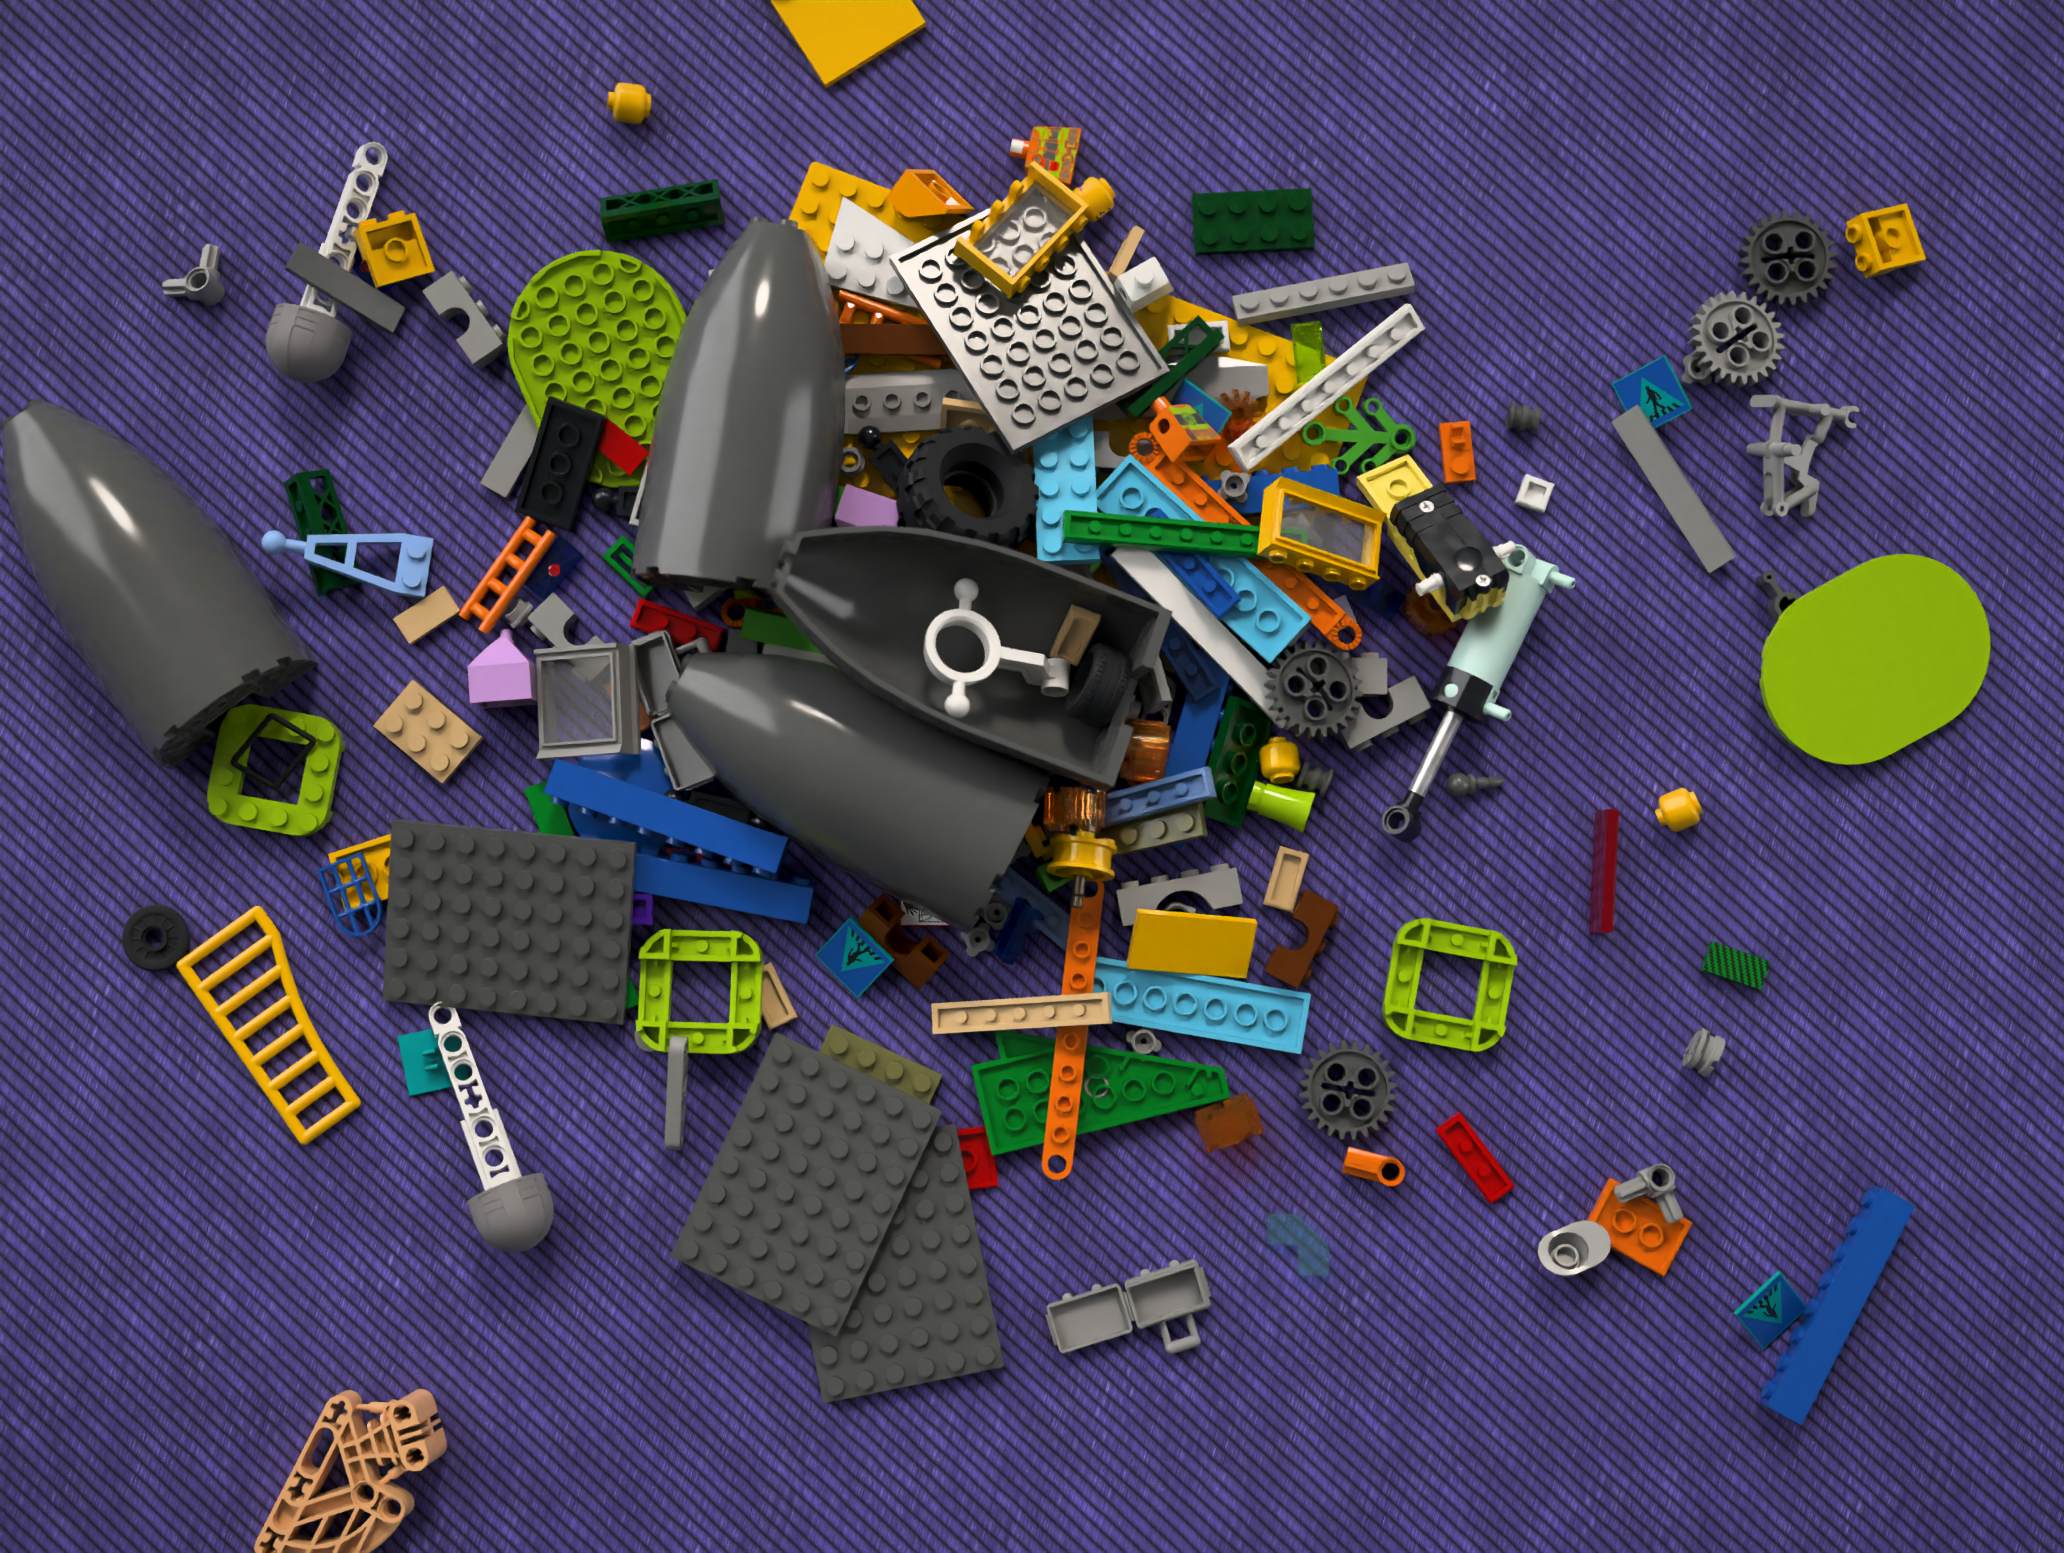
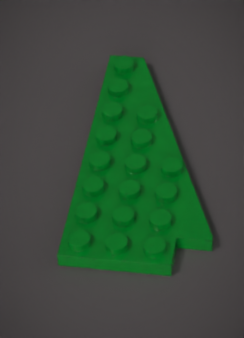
M1005 1030L994 1031L1000 1059L971 1065L992 1156L1044 1143L1056 1039ZM1086 1044L1076 1135L1231 1098L1224 1069L1222 1067ZM1089 1076L1091 1077V1079L1089 1080L1087 1087L1089 1092L1092 1094V1097H1090L1086 1093L1084 1088L1085 1081ZM1103 1077L1107 1079L1109 1085L1105 1084L1104 1080L1102 1079ZM1105 1088H1108L1106 1095L1101 1098H1095V1095L1102 1094Z

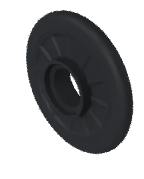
M149 905L137 910L130 916L123 929L122 944L129 960L139 968L147 971H163L176 965L185 955L189 945V930L183 917L174 909L164 905ZM154 929L161 931L163 934V941L157 947L152 946L148 941V936Z

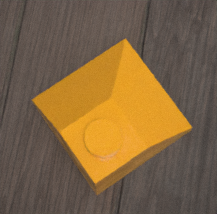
M906 169L886 197L893 204V210L903 218L972 214L975 210L934 170Z

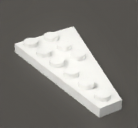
M843 196L824 263L830 287L920 311L889 263L890 256L915 245V243Z

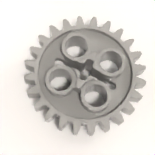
M1731 290L1727 295L1720 292L1714 298L1710 297L1696 310L1697 314L1690 319L1694 325L1687 332L1695 337L1691 338L1687 343L1688 345L1696 346V350L1690 355L1700 357L1701 360L1696 366L1701 367L1705 365L1707 367L1705 376L1710 375L1712 372L1716 374L1715 383L1725 378L1726 387H1730L1735 382L1738 388L1743 387L1745 384L1752 386L1756 382H1761L1768 377V374L1776 369L1775 364L1782 359L1778 353L1785 346L1777 342L1784 337V334L1776 333V329L1781 326V322L1773 323L1771 321L1776 313L1770 312L1767 314L1765 312L1766 302L1760 306L1756 305L1757 296L1748 301L1746 292H1742L1737 298L1734 290ZM1735 316L1741 320L1742 324L1736 320ZM1751 325L1755 326V330L1744 338L1735 342L1722 353H1717L1716 349L1730 339H1733ZM1713 331L1719 335V338L1714 336ZM1753 340L1757 342L1759 348L1754 345ZM1730 355L1736 359L1737 363L1732 361Z

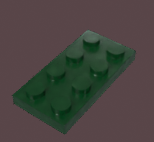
M1311 188L1197 193L1191 196L1194 256L1314 250Z
M1229 695L1208 763V767H1211L1217 797L1202 801L1205 817L1237 829H1241L1248 801L1259 771V750L1267 744L1273 721L1257 705L1239 697Z

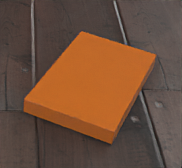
M1609 1178L1586 1221H1594L1603 1226L1611 1240L1610 1248L1665 1277L1693 1222L1682 1218L1676 1222L1667 1223L1658 1203L1643 1195L1628 1202L1620 1203L1614 1195V1187L1621 1183Z

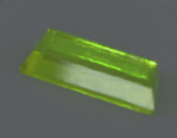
M1321 321L1291 324L1297 384L1307 383L1326 368Z

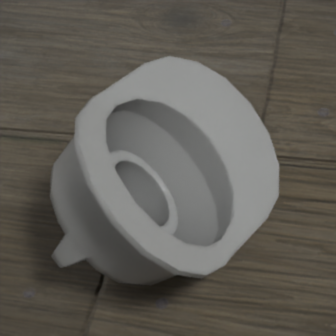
M1582 1220L1545 1235L1539 1243L1538 1256L1540 1262L1548 1271L1562 1277H1573L1603 1262L1610 1252L1611 1240L1603 1226L1594 1221Z

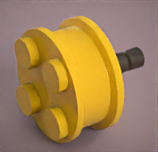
M1077 831L1076 836L1066 833H1054L1050 839V846L1054 848L1052 863L1047 864L1046 870L1053 875L1073 879V896L1071 897L1070 907L1083 908L1086 881H1109L1114 879L1115 872L1110 868L1112 855L1117 853L1115 840L1107 838L1096 839L1094 838L1095 834L1088 831Z

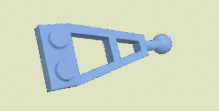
M275 530L267 532L262 538L263 549L271 555H278L283 551L304 554V562L383 591L424 599L433 538L404 533L307 535V541L304 542L286 539L281 532ZM347 545L344 564L314 554L315 546ZM357 545H401L395 582L353 568Z

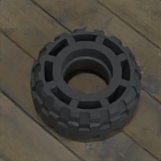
M959 426L942 429L935 436L930 435L923 440L902 468L896 485V491L898 492L896 505L901 521L906 522L905 527L944 532L985 541L1016 551L1036 523V511L1038 508L1035 505V501L1039 499V487L1034 484V477L1036 475L1031 465H1026L1022 459L1023 453L1020 451L1012 455L1000 435L995 432L988 434L983 432V428L974 426L965 427L963 430ZM944 486H957L972 493L981 503L985 512V518H975L959 510L946 496Z

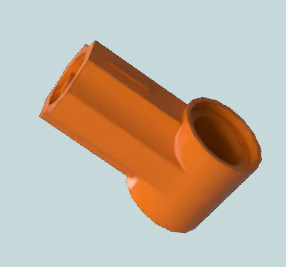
M1348 1146L1342 1173L1380 1182L1387 1186L1398 1185L1403 1180L1405 1170L1397 1158ZM1387 1163H1394L1398 1166V1174L1393 1179H1386L1382 1176V1168Z

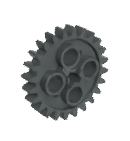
M1785 209L1779 214L1778 219L1777 215L1771 212L1767 220L1761 217L1757 221V226L1752 225L1748 229V233L1751 236L1745 235L1742 238L1741 242L1746 246L1741 247L1738 250V254L1745 256V258L1741 259L1737 266L1746 267V270L1740 274V278L1749 277L1750 281L1745 286L1746 289L1755 286L1757 289L1754 296H1759L1763 293L1765 295L1764 303H1768L1773 298L1775 299L1776 308H1779L1784 301H1786L1788 308H1792L1796 300L1800 306H1803L1807 303V297L1813 301L1818 297L1817 291L1822 293L1827 289L1824 282L1829 283L1833 280L1834 277L1829 272L1835 270L1837 265L1830 262V260L1834 259L1838 253L1829 251V248L1835 243V240H1825L1824 237L1830 231L1824 230L1820 232L1818 230L1821 224L1820 220L1813 225L1810 224V214L1803 219H1799V210H1796L1789 217ZM1795 238L1803 239L1806 242V249L1799 248L1796 245ZM1765 240L1773 241L1776 244L1777 251L1769 250L1766 247ZM1784 254H1786L1787 259H1780ZM1805 255H1812V256H1813V260L1810 259V258H1803V257H1804ZM1761 259L1772 261L1770 263H1763ZM1788 259H1795L1789 264ZM1798 267H1803L1808 271V279L1800 276ZM1768 269L1777 271L1779 281L1769 277Z
M1305 640L1301 643L1300 647L1297 643H1294L1290 651L1284 649L1280 653L1281 659L1276 658L1272 662L1276 669L1271 668L1266 672L1273 680L1264 683L1265 687L1272 689V692L1267 694L1265 699L1274 700L1275 703L1268 708L1269 711L1278 710L1279 712L1275 721L1285 719L1287 721L1284 727L1285 730L1292 726L1296 727L1295 736L1301 735L1305 730L1307 739L1313 738L1316 733L1319 739H1323L1327 736V732L1333 736L1338 733V728L1343 730L1348 727L1346 720L1352 721L1356 718L1351 710L1361 708V705L1355 699L1363 696L1362 692L1355 690V687L1363 682L1353 678V675L1359 669H1349L1348 665L1352 661L1351 657L1343 661L1341 659L1343 651L1338 650L1336 653H1333L1331 643L1322 649L1320 640L1315 641L1312 647L1309 641ZM1311 662L1316 663L1320 668L1319 675L1314 674L1310 669ZM1296 668L1300 669V673H1297ZM1288 680L1296 683L1298 693L1290 691ZM1313 685L1317 688L1314 694L1310 690ZM1330 686H1334L1338 690L1339 699L1334 698L1330 694ZM1308 704L1316 708L1317 717L1309 714L1307 710Z
M1340 1040L1339 1049H1336L1332 1043H1328V1053L1317 1049L1320 1059L1316 1060L1309 1057L1308 1060L1313 1067L1311 1069L1302 1068V1071L1308 1075V1078L1298 1080L1299 1084L1306 1086V1090L1299 1092L1298 1096L1307 1098L1308 1101L1303 1103L1301 1108H1311L1312 1111L1307 1116V1119L1313 1120L1318 1118L1319 1120L1316 1123L1318 1130L1327 1125L1326 1135L1331 1136L1336 1129L1338 1130V1138L1342 1140L1346 1132H1349L1352 1140H1356L1357 1131L1359 1130L1364 1137H1368L1367 1127L1370 1126L1378 1131L1379 1127L1376 1121L1379 1119L1388 1122L1387 1117L1383 1113L1385 1110L1392 1112L1395 1110L1388 1104L1389 1100L1398 1099V1096L1390 1093V1089L1398 1087L1397 1083L1389 1082V1078L1395 1074V1071H1385L1384 1068L1388 1065L1389 1060L1386 1059L1379 1062L1378 1058L1381 1053L1379 1050L1370 1055L1369 1044H1365L1361 1050H1358V1041L1353 1040L1350 1048H1347L1345 1040ZM1338 1063L1343 1069V1074L1340 1079L1332 1081L1328 1077L1327 1071L1332 1064ZM1368 1068L1373 1074V1079L1370 1084L1362 1086L1358 1081V1074L1362 1069ZM1348 1081H1351L1350 1085L1352 1087L1372 1090L1375 1092V1095L1371 1097L1349 1093L1348 1098H1345V1093L1322 1089L1321 1084L1328 1083L1347 1086ZM1329 1094H1334L1338 1098V1106L1332 1111H1327L1323 1107V1099ZM1359 1099H1365L1368 1103V1111L1362 1116H1357L1353 1111V1105Z

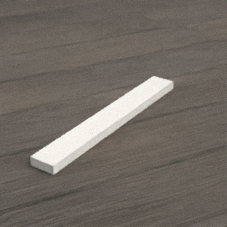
M1404 304L1231 443L1227 449L1242 472L1251 470L1423 331L1425 327L1411 304Z
M1117 547L1110 557L1160 607L1173 611L1172 620L1279 728H1283L1287 721L1282 719L1276 722L1275 719L1279 714L1278 710L1269 711L1268 709L1275 704L1274 700L1265 699V696L1272 692V689L1264 686V683L1273 680L1266 674L1268 670L1150 550Z

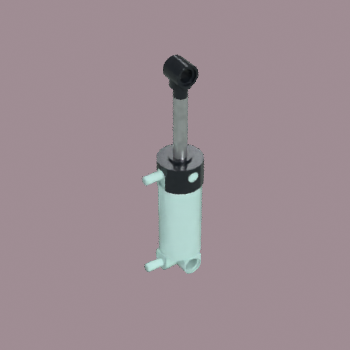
M1515 544L1517 548L1516 553L1502 559L1510 576L1503 602L1497 607L1491 608L1489 606L1485 612L1477 613L1475 617L1469 619L1447 666L1443 668L1429 697L1430 702L1446 713L1402 803L1397 802L1395 806L1389 807L1381 819L1383 829L1401 842H1412L1419 836L1422 828L1419 818L1422 813L1418 810L1462 720L1477 725H1484L1489 715L1503 721H1508L1511 718V710L1495 704L1500 693L1499 689L1546 593H1551L1555 584L1570 590L1576 584L1575 578L1559 573L1558 566L1536 559L1523 545ZM1405 819L1404 825L1398 829L1399 823Z

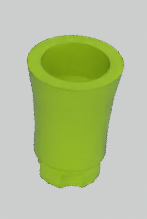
M1255 781L1247 809L1256 811L1258 815L1273 819L1303 833L1315 793L1293 790L1270 783L1265 785Z

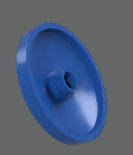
M641 738V754L583 756L577 763V766L661 795L668 790L674 789L670 777L664 774L666 766L660 749L656 748L652 741ZM680 791L685 798L690 799L689 791ZM571 802L568 805L571 821L580 836L581 834H592L598 836L599 839L637 842V848L640 849L642 845L661 849L668 844L665 842L666 835L656 832L653 838L638 833L637 825L627 822L624 828L608 822V815L598 812L597 818L579 812L580 805Z

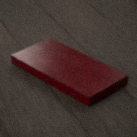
M1605 809L1595 812L1589 933L1604 934L1614 931L1619 830L1618 809Z

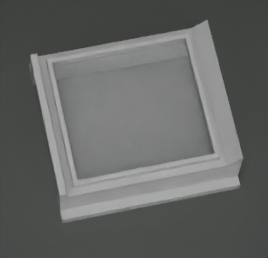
M615 642L534 650L536 655L539 752L536 759L555 761L556 758L641 754L637 645Z

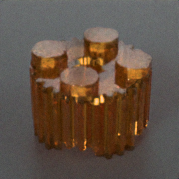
M1420 578L1407 590L1402 610L1405 615L1404 617L1409 619L1407 623L1412 624V629L1417 628V633L1422 631L1424 636L1438 637L1440 634L1449 633L1464 619L1461 618L1452 622L1440 605L1438 608L1441 611H1437V609L1435 611L1432 610L1429 599L1433 602L1435 600L1433 595L1426 593L1423 596H1419L1415 586L1417 583H1421Z
M1128 718L1127 725L1134 729L1123 758L1128 761H1122L1120 778L1143 782H1152L1164 778L1171 726L1164 725V722Z
M1064 786L1060 788V793H1054V788L1047 787L1044 792L1043 824L1047 825V830L1052 832H1069V826L1078 827V831L1100 833V827H1105L1106 791L1103 792L1097 789L1096 794H1089L1090 790L1084 787Z
M1247 1092L1223 1101L1224 1107L1222 1108L1220 1102L1195 1111L1196 1118L1194 1119L1207 1153L1213 1152L1218 1147L1223 1149L1248 1139V1137L1252 1136L1251 1131L1254 1136L1265 1132L1252 1097L1249 1098Z

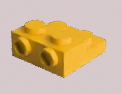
M1907 203L1862 213L1846 222V239L1854 245L1857 253L1855 265L1859 271H1863L1865 279L1926 260Z
M402 210L387 215L388 220L377 223L376 218H372L358 223L360 228H357L353 234L361 257L368 264L376 288L435 271L415 213L406 215L405 211Z

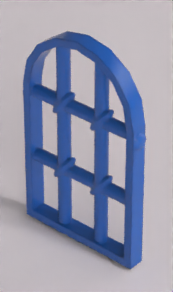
M363 852L345 859H339L335 863L317 869L333 917L339 928L352 936H364L376 930L382 920L383 908ZM360 857L366 876L357 878L351 862L352 859ZM346 862L352 878L351 882L342 885L336 866ZM330 868L337 883L335 885L336 888L329 890L323 871ZM368 880L375 900L366 903L361 889V882ZM355 885L361 902L359 903L360 906L351 909L345 892H347V888ZM339 891L346 907L344 909L345 912L338 914L332 898V894ZM377 904L378 915L374 923L369 910H371V906ZM364 909L370 929L360 933L354 916H356V912ZM349 915L354 932L347 929L340 919Z

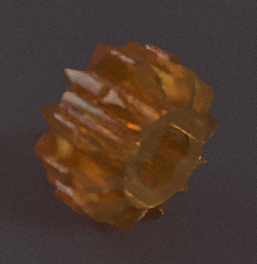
M1232 389L1231 399L1225 392L1220 394L1221 399L1224 401L1221 405L1230 411L1232 409L1237 411V407H1240L1239 413L1242 414V418L1240 420L1235 419V422L1232 423L1233 417L1230 416L1224 426L1222 437L1227 439L1232 433L1233 439L1236 440L1241 436V431L1244 434L1249 430L1248 427L1250 425L1254 426L1257 423L1253 421V417L1262 416V411L1252 410L1259 404V401L1252 399L1248 402L1250 392L1244 391L1239 397L1238 389Z

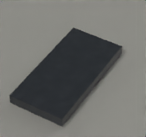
M553 396L548 397L515 512L568 531L574 530L608 416Z

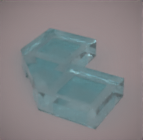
M1267 1213V1245H1297L1298 1276H1329V1245L1298 1213Z

